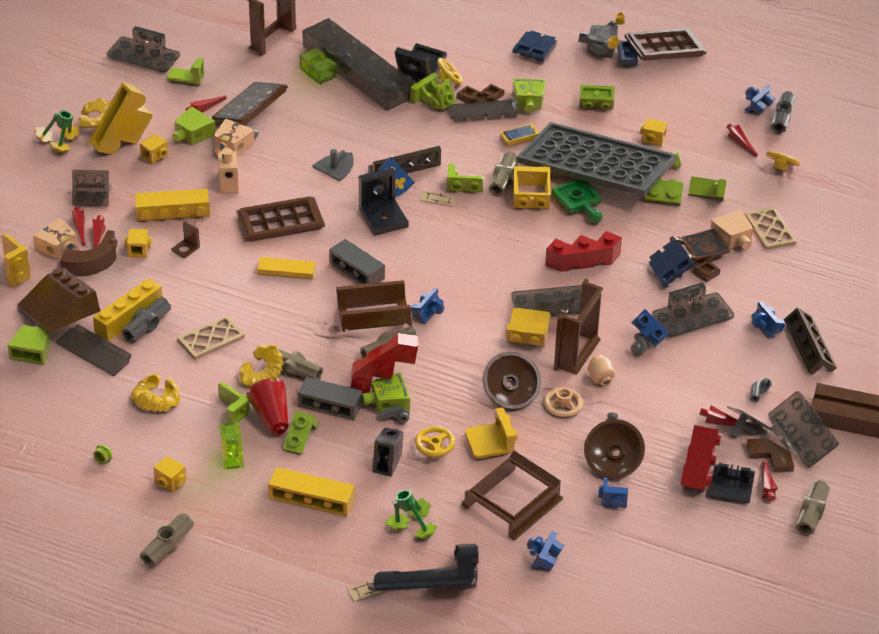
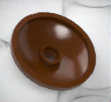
M503 352L496 355L488 362L483 372L482 382L487 396L496 405L505 409L517 410L530 405L536 399L541 389L539 369L530 358L518 352ZM506 382H510L512 387H508Z
M619 419L606 420L596 425L589 432L584 444V455L589 467L596 474L608 479H620L629 476L639 468L645 456V442L640 431L631 423ZM615 450L620 451L619 455L614 456L613 452Z

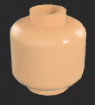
M602 355L592 358L587 367L592 382L602 386L610 384L616 375L611 360Z

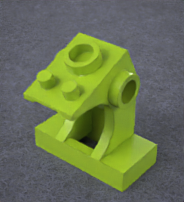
M436 73L430 74L410 87V101L416 104L422 100L435 109H445L456 102L450 80L446 79V81L439 85V75Z

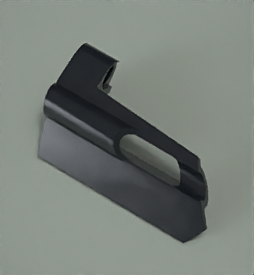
M476 543L456 544L454 549L455 567L406 572H378L374 577V584L369 585L368 590L388 591L477 586L478 545Z

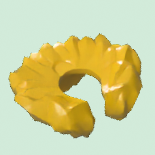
M100 97L93 102L89 101L83 105L82 115L78 118L77 122L79 126L83 128H97L111 101L103 100ZM100 112L101 116L92 119L89 118V113Z
M277 345L257 346V349L253 351V357L259 361L261 359L266 360V368L261 372H255L250 362H243L239 368V381L242 384L252 386L256 382L271 378V381L277 380L276 378L280 376L282 371V365H284L282 361L283 356L277 350Z
M152 373V375H148L145 379L138 382L133 388L130 398L143 411L152 410L154 413L157 411L168 412L170 407H176L179 404L180 389L172 378H168L165 380L163 395L158 397L150 390L159 386L161 378L158 373Z

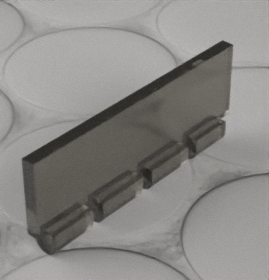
M515 99L451 104L447 107L450 119H454L455 123L467 122L468 117L470 121L484 120V116H486L487 120L501 119V115L504 118H516L517 113H519Z
M79 324L74 328L71 327L56 340V344L112 376L120 372L129 363L132 356L131 353L119 348L108 340H104L101 336L92 331L90 332V330Z

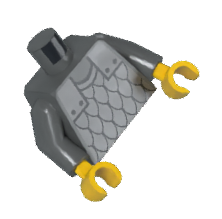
M623 12L615 14V21L612 20L606 25H592L589 33L580 32L578 42L587 43V52L613 58L614 51L620 43L618 39L619 26L617 24L623 25L625 23Z

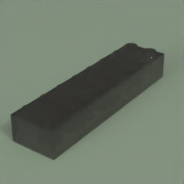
M330 18L302 30L303 47L386 111L410 100V87L414 85V81Z

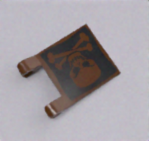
M714 229L683 237H670V241H679L681 245L684 244L690 252L688 255L694 263L730 253V249Z

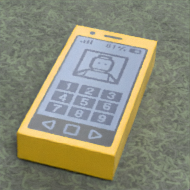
M528 124L501 131L500 137L508 147L531 141L539 132L533 124Z

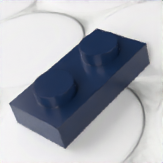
M619 40L620 43L617 49L620 65L637 66L638 57L627 41Z

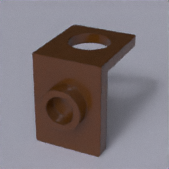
M185 221L183 222L184 240L171 248L172 252L183 258L188 257L200 248L199 229ZM186 246L189 250L182 252L179 248Z

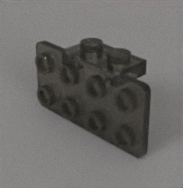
M137 26L132 29L133 39L121 36L106 53L109 58L163 73L167 72L180 57L179 51L166 48L165 34Z
M702 282L669 292L667 307L652 311V316L669 333L667 337H674L733 319L734 312L719 293L714 292L705 295L706 286Z
M582 285L513 291L511 299L514 308L545 311L550 313V317L559 316L560 314H580Z
M800 391L793 393L768 414L769 420L773 424L771 427L773 432L778 437L782 436L781 443L787 450L791 448L807 468L812 467L839 445V442Z

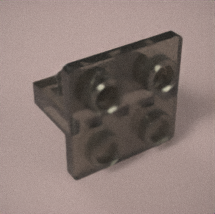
M72 170V205L108 207L109 192L111 191L109 171Z

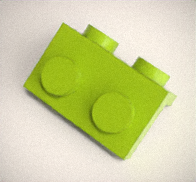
M580 85L579 106L585 108L600 107L602 109L614 108L615 86Z
M661 178L645 196V201L681 205L683 182L676 179L667 181Z

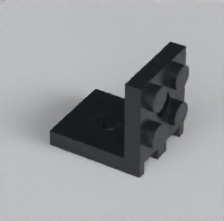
M418 43L415 44L412 51L397 47L394 52L399 77L409 76L416 83L432 73L438 74L440 68L437 60L439 58H447V52Z
M393 167L359 175V211L374 236L409 227V221L395 200V170Z

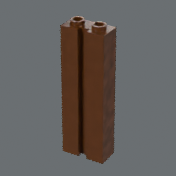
M817 383L808 424L879 438V395Z

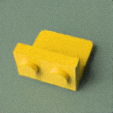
M3 233L1 238L8 285L14 288L31 278V267L28 262L29 253L24 245L19 244L12 236L10 237L8 234Z
M514 308L510 323H507V342L545 347L550 313Z
M503 407L496 409L495 423L465 429L466 438L476 459L512 453L515 441L518 438L516 429H512L510 415H506Z

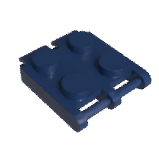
M526 31L513 48V53H520L522 56L534 57L536 60L545 62L557 46V40H555V36L548 34L541 36L542 33L538 31Z
M671 240L663 246V252L659 249L649 256L651 261L648 263L665 288L669 287L668 284L676 278H681L682 274L691 267H696V264L679 241Z

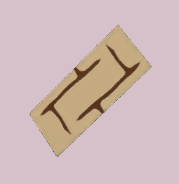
M423 191L420 200L453 206L457 196Z
M374 579L347 588L354 601L383 592L368 590V586L374 584Z

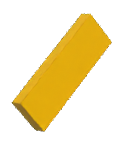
M260 257L257 274L313 279L316 262Z

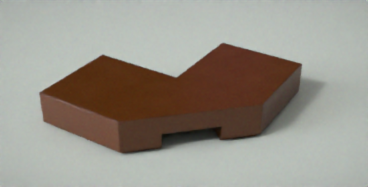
M493 84L488 85L481 92L472 87L465 86L457 93V99L469 105L495 103L504 96L505 90Z
M720 256L695 262L694 273L706 282L720 275L721 269L711 263Z
M767 438L747 439L746 445L750 459L770 458L773 472L794 471V463L790 451Z

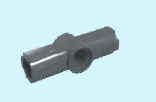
M790 91L781 93L779 102L776 105L771 129L777 134L786 132L788 122L790 121L795 102V96Z
M160 297L146 309H138L134 320L122 329V335L126 341L132 343L147 330H155L159 320L171 310V304L166 298Z

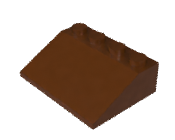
M57 268L52 273L47 274L17 304V308L48 333L101 311L96 291L65 268Z

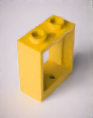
M514 166L513 208L550 209V167ZM518 185L545 186V193L518 192Z

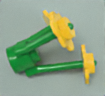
M61 110L59 113H54L53 119L46 128L36 127L34 131L36 133L35 136L43 143L50 142V146L54 151L63 153L65 150L69 151L70 149L69 145L63 143L64 138L73 140L74 137H78L79 128L72 126L74 116L69 111ZM55 122L61 132L59 142H51L52 133L49 130Z

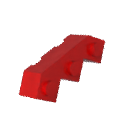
M605 231L597 241L580 235L572 245L555 238L546 248L545 266L565 272L573 267L585 269L603 263L604 266L611 265L621 254L622 237Z
M398 333L384 345L381 344L370 351L361 360L355 361L351 369L350 388L361 390L362 393H369L372 377L392 379L395 362L415 364L418 351V336Z
M694 425L686 463L683 467L681 486L706 490V486L710 487L712 474L709 473L711 466H714L716 463L717 454H714L715 448L720 446L722 434H718V429Z

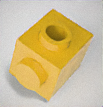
M647 118L645 124H642L640 128L641 142L662 146L666 138L668 122Z
M156 133L139 143L141 157L152 165L168 156V142Z
M129 229L128 236H125V247L128 250V257L147 258L148 248L152 247V237L148 236V229Z
M169 456L163 458L153 467L154 481L162 488H166L171 492L183 486L187 481L185 466Z

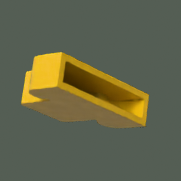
M122 82L89 143L97 151L106 154L116 153L121 146V140L137 144L153 117L143 106L146 101L145 95L134 85Z

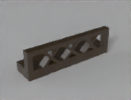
M435 146L392 158L406 173H412L440 166L441 147ZM388 158L374 161L372 165H368L369 173L378 171Z
M797 307L784 318V322L808 372L814 374L822 366L834 371L837 367L812 316Z

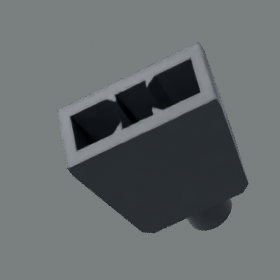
M383 428L374 441L372 472L390 477L393 476L402 456L404 435L402 431Z

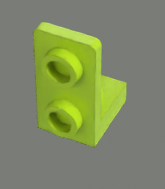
M197 57L195 63L191 65V70L171 68L167 79L175 82L200 85L205 76L204 58Z
M448 164L447 191L483 192V176L459 175V171H455V164Z
M692 176L689 194L724 199L727 180Z
M223 382L218 383L219 398L230 404L227 408V423L234 426L250 414L249 399L235 391L231 386Z
M295 411L283 448L291 452L303 454L311 428L317 429L318 419L314 415Z

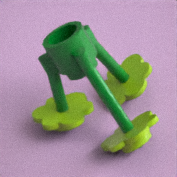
M404 489L399 491L395 496L396 500L393 501L395 515L389 516V519L385 522L386 526L391 527L393 530L407 528L410 519L406 518L405 514L400 513V508L408 512L409 516L418 520L421 528L418 529L414 536L420 539L430 538L434 534L437 525L433 523L425 525L421 517L429 515L431 504L424 498H420L417 501L411 490Z

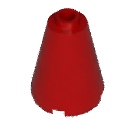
M271 378L260 380L250 387L251 391L249 393L247 391V398L268 431L274 435H282L289 427L286 386L284 381L276 378L277 381H271Z

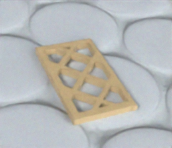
M775 207L745 212L746 218L766 250L797 243ZM773 212L776 217H772L766 214ZM751 216H758L760 218L758 221H755ZM767 219L773 222L771 225L762 223V220ZM776 223L781 224L783 229L774 227V225ZM758 226L768 230L766 231V233H763L760 231ZM772 230L780 233L779 237H775L769 235V233ZM783 235L789 236L790 240L782 239ZM766 238L775 241V243L769 244Z
M227 315L178 337L177 340L194 359H198L244 338L245 334ZM225 321L228 323V327L218 326V324ZM207 329H212L210 334L200 333ZM215 330L226 331L224 336L214 335ZM229 332H235L238 334L233 337H228ZM194 337L193 342H187L185 339ZM198 338L208 339L207 344L196 342ZM212 340L222 341L218 344L210 345ZM194 348H203L204 350L196 353Z

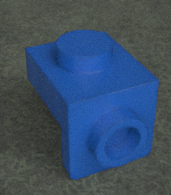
M604 478L603 485H599L598 497L602 498V506L627 508L628 488L608 486V478Z

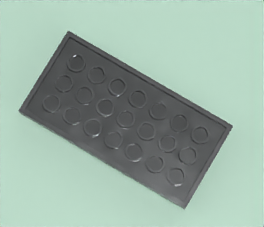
M552 122L517 156V163L524 164L525 166L550 167V172L559 175L569 176L574 179L584 180L643 197L649 193L677 161V154Z

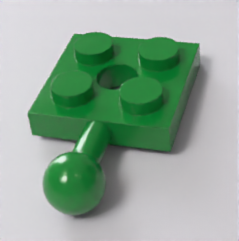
M577 179L552 188L551 194L569 214L585 210L591 223L598 224L603 218L601 211L592 208V206L601 204V197L586 181Z

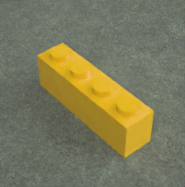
M208 188L135 193L137 221L210 216Z
M147 278L94 315L95 334L107 342L121 334L122 329L134 320L138 309H146L155 300L163 297L162 286Z
M276 467L268 484L269 499L348 517L355 501V485Z

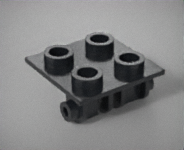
M721 462L714 464L709 496L750 503L755 470H751V467H741V470H739V465H737L736 470L733 469V464L729 468V464Z

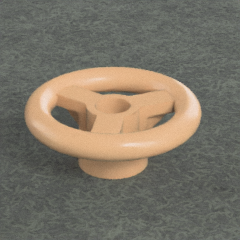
M557 388L547 393L544 398V406L554 416L572 417L582 410L583 399L579 393L572 389ZM556 395V399L550 402V399ZM572 396L577 400V406L571 402ZM562 407L567 408L570 411L563 412L558 411L554 408Z

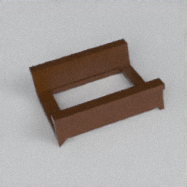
M247 0L249 1L251 45L248 47L249 49L258 52L259 56H263L266 54L265 39L281 27L291 32L296 30L295 0H276L277 20L267 28H265L264 3L257 0Z
M584 279L582 282L579 317L575 319L560 314L557 318L554 370L556 371L561 369L577 375L601 340L598 336L603 287L589 283L588 279ZM580 335L590 338L578 356Z
M404 280L336 287L337 306L342 332H345L346 329L348 331L404 325V323L412 327L411 306L407 305ZM397 303V306L346 311L347 308Z
M513 450L507 460L469 491H465V499L461 502V505L468 509L475 502L479 503L509 523L508 537L515 541L563 500V497L560 495L561 480ZM517 466L548 487L513 516L484 495L511 474Z

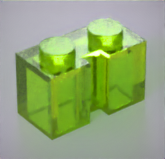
M316 47L299 55L300 69L320 85L336 78V63L329 57H326Z
M240 422L219 424L223 470L244 468Z

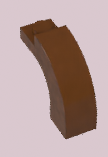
M107 230L101 243L93 249L78 251L66 248L60 259L61 268H65L76 277L97 274L110 267L117 259L116 248L118 240L115 239V231Z

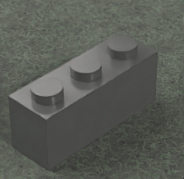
M344 239L329 249V263L358 283H380L385 279V265L348 240Z
M306 377L298 391V407L352 421L355 420L362 406L361 390Z

